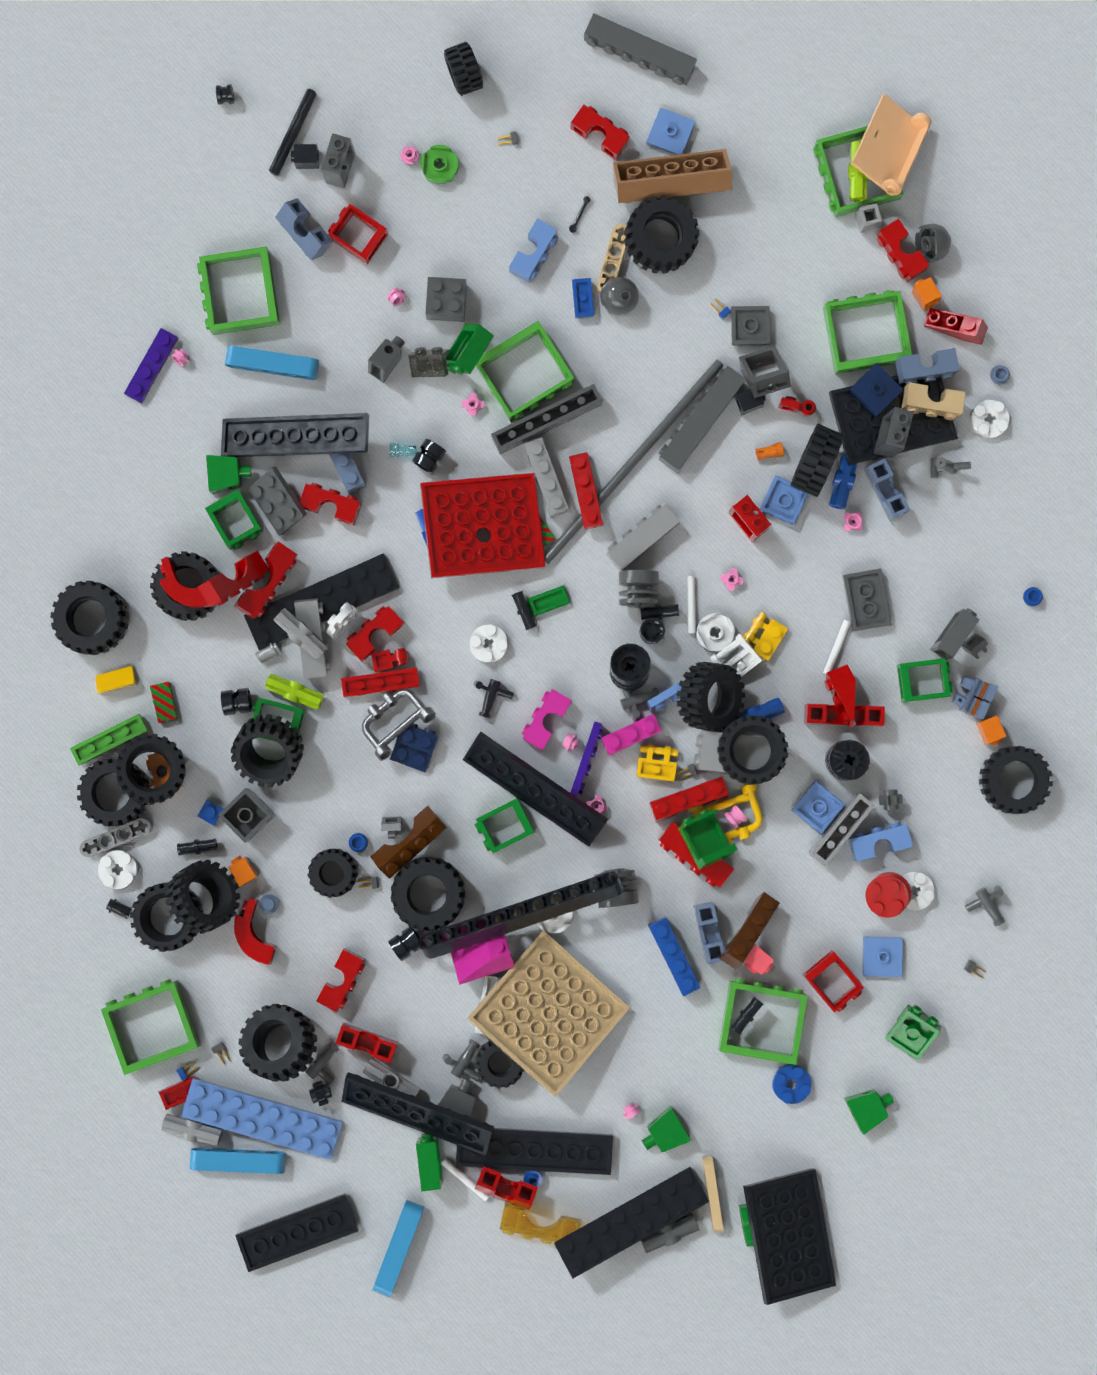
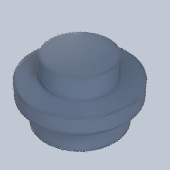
M1002 365L995 366L990 373L991 380L999 385L1006 383L1010 377L1009 370Z
M268 894L261 898L259 906L264 913L271 914L278 909L279 901L276 896Z

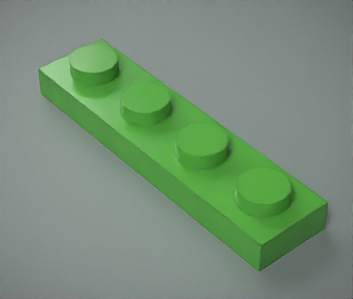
M137 714L71 747L70 750L80 766L148 732V729L141 714Z

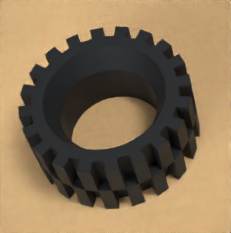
M817 423L798 463L790 486L818 497L839 453L844 434Z
M181 551V554L176 552L171 554L172 557L170 558L172 559L175 571L183 568L195 569L201 575L203 583L219 574L211 562L196 553ZM157 564L155 568L158 570L156 574L152 573L151 578L154 581L150 583V588L154 592L151 593L152 598L156 600V605L164 613L183 621H195L198 617H206L207 612L211 613L214 610L213 606L191 608L176 603L160 584L159 580L166 578V576L162 575L160 564Z
M698 662L696 666L692 665L689 667L690 672L684 673L683 677L685 680H680L679 686L682 688L681 691H677V696H680L677 706L681 707V710L678 712L680 716H685L682 720L685 723H689L688 726L692 728L723 732L730 723L735 721V717L740 718L741 712H739V709L744 708L745 703H742V698H745V692H742V689L745 686L743 682H739L742 677L740 674H736L737 670L729 665ZM716 682L718 698L713 711L710 712L708 695L711 687Z
M261 714L257 715L255 720L252 717L247 723L243 724L230 752L233 753L231 761L236 762L234 768L236 771L241 769L240 776L243 779L248 776L250 778L248 780L249 783L253 784L254 781H257L260 787L267 783L269 788L273 787L275 782L278 786L283 785L284 780L287 782L294 775L303 756L304 744H301L302 736H296L298 729L296 727L291 729V722L288 720L283 723L280 716L272 719V714H267L265 719H263ZM257 737H267L275 740L284 748L285 757L275 761L264 759L255 751L252 740Z
M759 715L745 716L730 723L722 732L723 734L719 738V746L717 747L718 760L722 764L724 772H727L732 779L750 785L762 784L777 776L780 770L784 768L785 760L789 754L787 753L788 742L785 741L786 735L784 732H781L778 724H774L771 722V719L763 718ZM744 732H759L766 737L770 744V757L767 763L759 769L751 770L744 768L735 759L733 752L736 739Z
M143 734L140 738L135 737L130 743H126L116 761L117 782L123 793H126L131 800H136L140 804L149 803V805H154V803L158 802L160 804L165 802L166 799L172 798L180 789L186 771L185 758L183 759L182 751L176 747L177 744L173 741L170 742L165 736L158 737V734H152V736ZM146 752H155L162 755L170 767L168 779L164 784L156 788L140 786L131 774L133 761L139 755Z
M1024 746L1001 748L989 755L990 758L986 759L983 763L985 765L984 769H980L979 773L982 774L979 784L983 786V789L980 790L982 794L986 795L987 798L985 800L987 803H992V807L996 810L1011 814L1029 813L1028 811L1038 809V805H1043L1046 802L1044 798L1049 797L1051 791H1048V788L1053 786V781H1049V776L1053 775L1052 771L1047 770V767L1050 765L1047 761L1042 760L1043 756L1040 753L1036 754L1034 753L1035 750L1025 748ZM1013 761H1019L1027 765L1032 771L1034 778L1031 791L1021 799H1013L1007 796L1000 786L1001 771L1007 764Z
M115 758L103 759V761L93 763L94 766L88 767L85 770L87 773L81 775L79 779L82 781L81 785H77V790H80L77 800L82 802V805H80L81 810H85L87 812L85 815L88 818L94 819L93 822L103 824V826H120L139 818V814H143L146 810L144 806L148 805V803L140 804L138 801L129 798L126 805L121 809L108 811L98 803L96 798L97 784L104 776L116 773L117 759ZM132 763L131 774L133 779L140 786L147 788L149 781L144 778L145 773L143 770H139L136 764Z
M211 860L197 861L180 870L169 881L167 886L171 888L166 890L165 895L170 896V898L166 900V905H171L170 915H176L177 918L174 921L177 924L182 922L181 928L184 930L191 928V933L200 932V934H204L224 925L231 920L230 918L236 915L237 912L234 910L239 908L240 903L236 902V900L240 899V893H236L235 890L239 887L237 883L233 884L232 882L234 876L226 874L228 869L225 866L221 869L219 868L220 863L214 862L211 864ZM191 882L203 885L210 892L213 901L210 914H203L192 903L189 895Z
M169 882L156 884L145 889V892L138 895L137 902L133 903L132 908H134V911L130 912V918H133V923L130 924L131 928L136 930L134 933L135 937H140L142 939L140 943L149 945V949H157L159 952L179 949L190 943L193 937L199 933H191V928L187 930L181 928L174 935H164L158 932L152 925L150 917L152 907L158 900L170 898V896L165 895L166 890L171 888L167 886ZM189 891L192 903L200 911V900L197 901L195 899L197 895Z

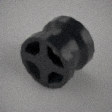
M227 84L226 87L216 85L218 105H222L224 102L234 104L232 84Z

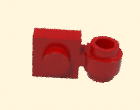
M791 396L782 397L778 406L779 409L794 413L800 412L807 417L813 415L816 411V405L813 401L806 400L800 404V402L796 401V398ZM805 406H809L811 410H806Z
M405 648L394 650L395 654L391 655L390 649L371 653L375 673L394 669L393 662H397V666L408 664L410 659L408 651Z

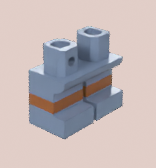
M963 677L959 686L968 691L965 696L956 693L952 703L960 707V711L977 720H983L998 686L984 682L979 678Z

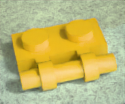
M760 612L757 618L753 619V625L748 632H745L744 638L749 644L753 643L755 645L753 649L761 658L768 662L788 628L773 619L770 620L768 625L765 624L763 621L767 615ZM761 628L762 630H764V632L762 633L761 637L757 639L754 636L757 633L758 629Z
M649 743L648 745L640 744L639 752L647 753L646 758H638L636 777L674 782L677 763L669 762L670 756L678 757V749H671V746H665V748L657 747ZM653 754L664 755L663 761L652 759Z

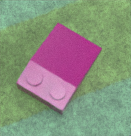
M506 934L451 952L459 985L515 967Z

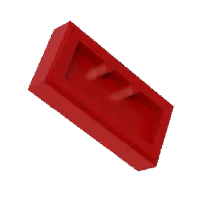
M195 1075L158 1091L166 1110L186 1102L192 1079L196 1078Z

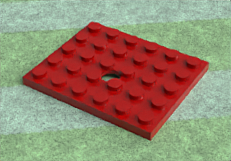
M534 473L420 483L431 579L545 568ZM486 528L490 531L491 538L488 542H480L477 539L476 533L479 529Z

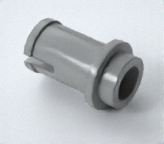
M270 643V646L255 654L259 662L263 663L274 656L278 657L281 650L277 643Z

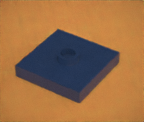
M876 363L849 391L876 417L903 389Z

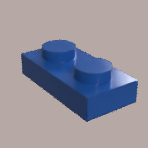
M591 278L572 279L575 319L594 317Z

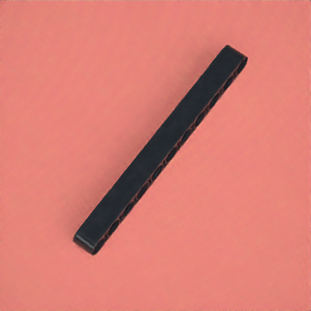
M607 872L424 934L419 938L418 946L427 958L433 959L617 897L623 892V885L615 872Z

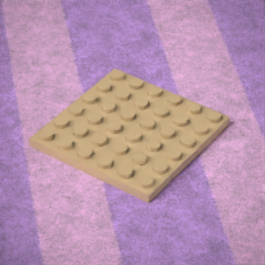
M543 930L514 963L515 967L510 968L467 1019L553 1097H556L630 1007Z

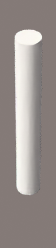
M687 576L688 634H696L695 576Z
M843 621L823 674L826 675L827 672L833 670L851 622Z
M447 1158L441 1162L447 1170L484 1201L490 1197L486 1193L475 1190L476 1183Z

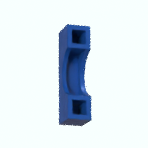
M664 916L648 924L682 996L684 997L700 989L666 917Z

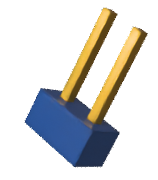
M715 299L723 310L720 312L712 303L710 305L719 313V317L723 320L731 313V310L728 307L724 308Z
M195 1061L183 1069L181 1067L176 1070L182 1081L187 1078L188 1074L199 1068L196 1067L187 1074L183 1071L196 1063Z

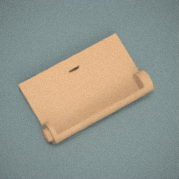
M883 94L851 164L882 188L888 195H899L932 124L931 118L924 113H917L911 116L886 94Z

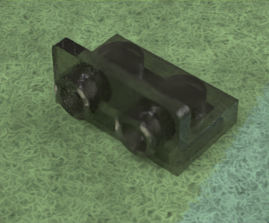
M426 347L416 348L413 353L408 355L411 376H447L446 355L450 354V349H443L442 347H434L431 350H426Z

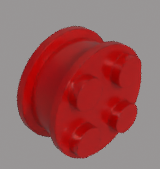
M884 872L876 876L867 886L865 893L866 902L871 911L884 918L895 917L902 913L909 905L912 896L908 881L900 874L894 872Z

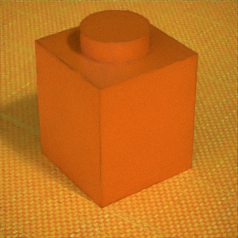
M931 277L927 279L922 278L915 282L912 294L923 311L940 303L942 295Z
M998 715L976 723L984 744L991 743V746L1002 743V738L1007 737Z
M240 855L231 861L232 865L228 867L239 887L259 877L248 857L242 858Z

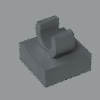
M974 633L963 643L962 648L976 659H979L978 653L981 650L986 653L988 643L983 637Z
M402 816L382 817L381 831H388V839H395L396 831H401Z

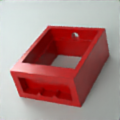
M349 204L347 208L344 207L341 210L338 221L332 223L328 230V235L334 243L368 265L389 233L386 227ZM352 216L376 231L362 252L338 237Z
M748 494L733 505L728 513L751 542H754L772 525Z
M832 950L802 974L834 1013L846 1008V1003L851 998L853 1000L858 998L862 994L861 990L864 988ZM833 962H836L854 986L832 1003L813 979Z

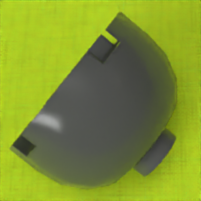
M938 224L920 226L918 228L920 232L915 235L916 251L920 250L928 263L943 259L948 254L951 246V237L948 231Z
M611 278L601 288V304L610 314H627L634 310L638 304V288L628 278Z

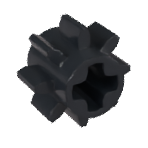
M322 1080L313 1083V1089L309 1090L313 1104L317 1102L319 1106L328 1104V1098L332 1097L328 1083L323 1085Z

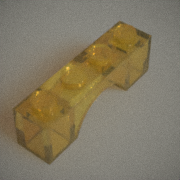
M505 1202L499 1229L508 1235L518 1233L522 1234V1237L526 1239H533L535 1237L540 1238L541 1242L552 1244V1241L556 1242L579 1229L581 1219L561 1215L558 1221L550 1226H537L527 1218L524 1208Z

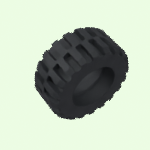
M660 196L659 199L651 197L647 202L643 201L639 204L638 208H635L627 222L624 235H626L624 243L625 246H628L627 253L629 256L633 255V262L636 265L638 263L642 264V269L645 271L648 268L652 269L651 272L656 274L658 271H662V274L668 273L670 270L675 271L688 261L697 247V238L699 236V229L696 228L698 225L697 219H693L694 213L692 210L689 209L687 211L685 209L686 204L683 202L681 204L677 203L676 198L671 197L670 200H666V196ZM664 220L676 229L679 240L673 249L666 251L658 250L648 243L644 230L650 221Z
M86 580V582H75L74 586L69 585L65 588L66 591L64 593L60 592L58 594L59 600L57 602L54 601L52 607H55V609L50 614V618L53 619L51 626L56 631V638L61 640V644L85 655H99L101 652H108L111 647L115 648L118 645V640L124 638L125 634L123 632L124 629H128L126 619L129 618V613L125 610L127 606L121 600L122 597L114 589L99 582ZM88 600L101 603L106 611L104 627L93 636L80 634L74 625L75 611L82 603Z
M422 857L410 861L396 874L391 886V902L393 903L395 913L398 914L402 922L419 931H436L446 927L455 920L464 905V881L458 870L441 858ZM426 875L437 877L446 888L444 904L433 912L419 910L414 906L410 898V890L413 883L418 878Z
M284 1004L263 1006L261 1008L262 1011L256 1010L252 1013V1018H247L245 1029L242 1028L240 1031L243 1035L242 1038H239L238 1045L242 1046V1049H239L240 1056L244 1057L242 1062L245 1066L249 1067V1071L253 1074L271 1081L278 1082L280 1080L285 1082L289 1081L290 1078L295 1079L299 1076L298 1072H305L308 1069L307 1063H312L314 1059L311 1057L312 1053H316L317 1047L314 1046V1042H317V1035L313 1034L315 1031L314 1025L309 1023L310 1019L303 1015L302 1012ZM285 1025L291 1033L290 1047L283 1057L271 1061L265 1053L267 1036L276 1027Z

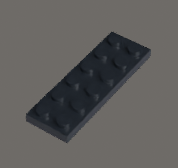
M344 1193L237 1233L235 1237L248 1272L358 1232L359 1228L347 1195Z

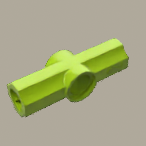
M861 141L851 142L848 180H850L849 197L850 201L853 202L866 201L867 181L869 178L851 164Z
M272 673L265 685V689L280 694L283 698L298 704L302 703L316 710H319L325 696L317 691L306 688L305 685L292 680H286Z

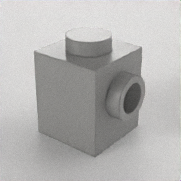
M877 203L862 205L855 214L860 233L879 228L882 223Z

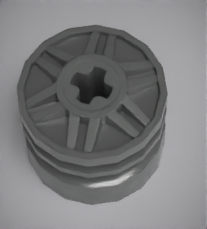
M626 570L619 572V585L628 587V590L619 592V596L628 597L619 599V605L629 608H648L659 605V599L650 598L659 595L658 591L650 590V587L659 585L658 571Z
M619 868L605 870L600 874L594 875L598 876L607 872H615L623 885V892L619 896L599 902L598 908L639 903L637 890L628 889V885L636 883V879L627 880V876L635 875V870Z

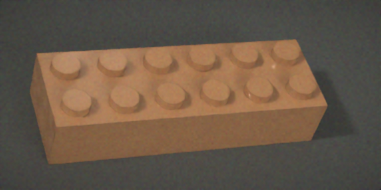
M726 149L613 162L614 184L618 203L648 201L651 197L658 199L660 196H666L667 199L675 196L732 190V169Z

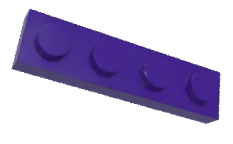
M160 328L124 392L126 396L141 404L143 403L179 339L177 336Z
M595 721L570 792L576 797L578 793H583L585 783L582 781L584 775H589L592 766L588 764L590 757H595L598 749L595 746L596 740H601L604 731L601 728L602 724Z

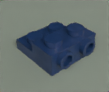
M413 723L396 738V743L389 760L426 773L439 736L435 735L436 731L425 728L424 731L417 729L418 725Z

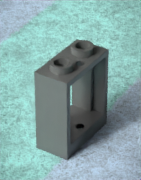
M332 133L321 167L326 184L345 188L355 156L351 138Z
M775 346L739 357L741 372L744 378H746L754 398L791 387L789 371ZM776 363L779 369L754 377L751 371Z
M894 407L883 416L874 454L892 459L904 450L914 412Z
M968 608L957 611L930 650L940 657L946 658V660L953 658L980 619L976 617L977 614Z

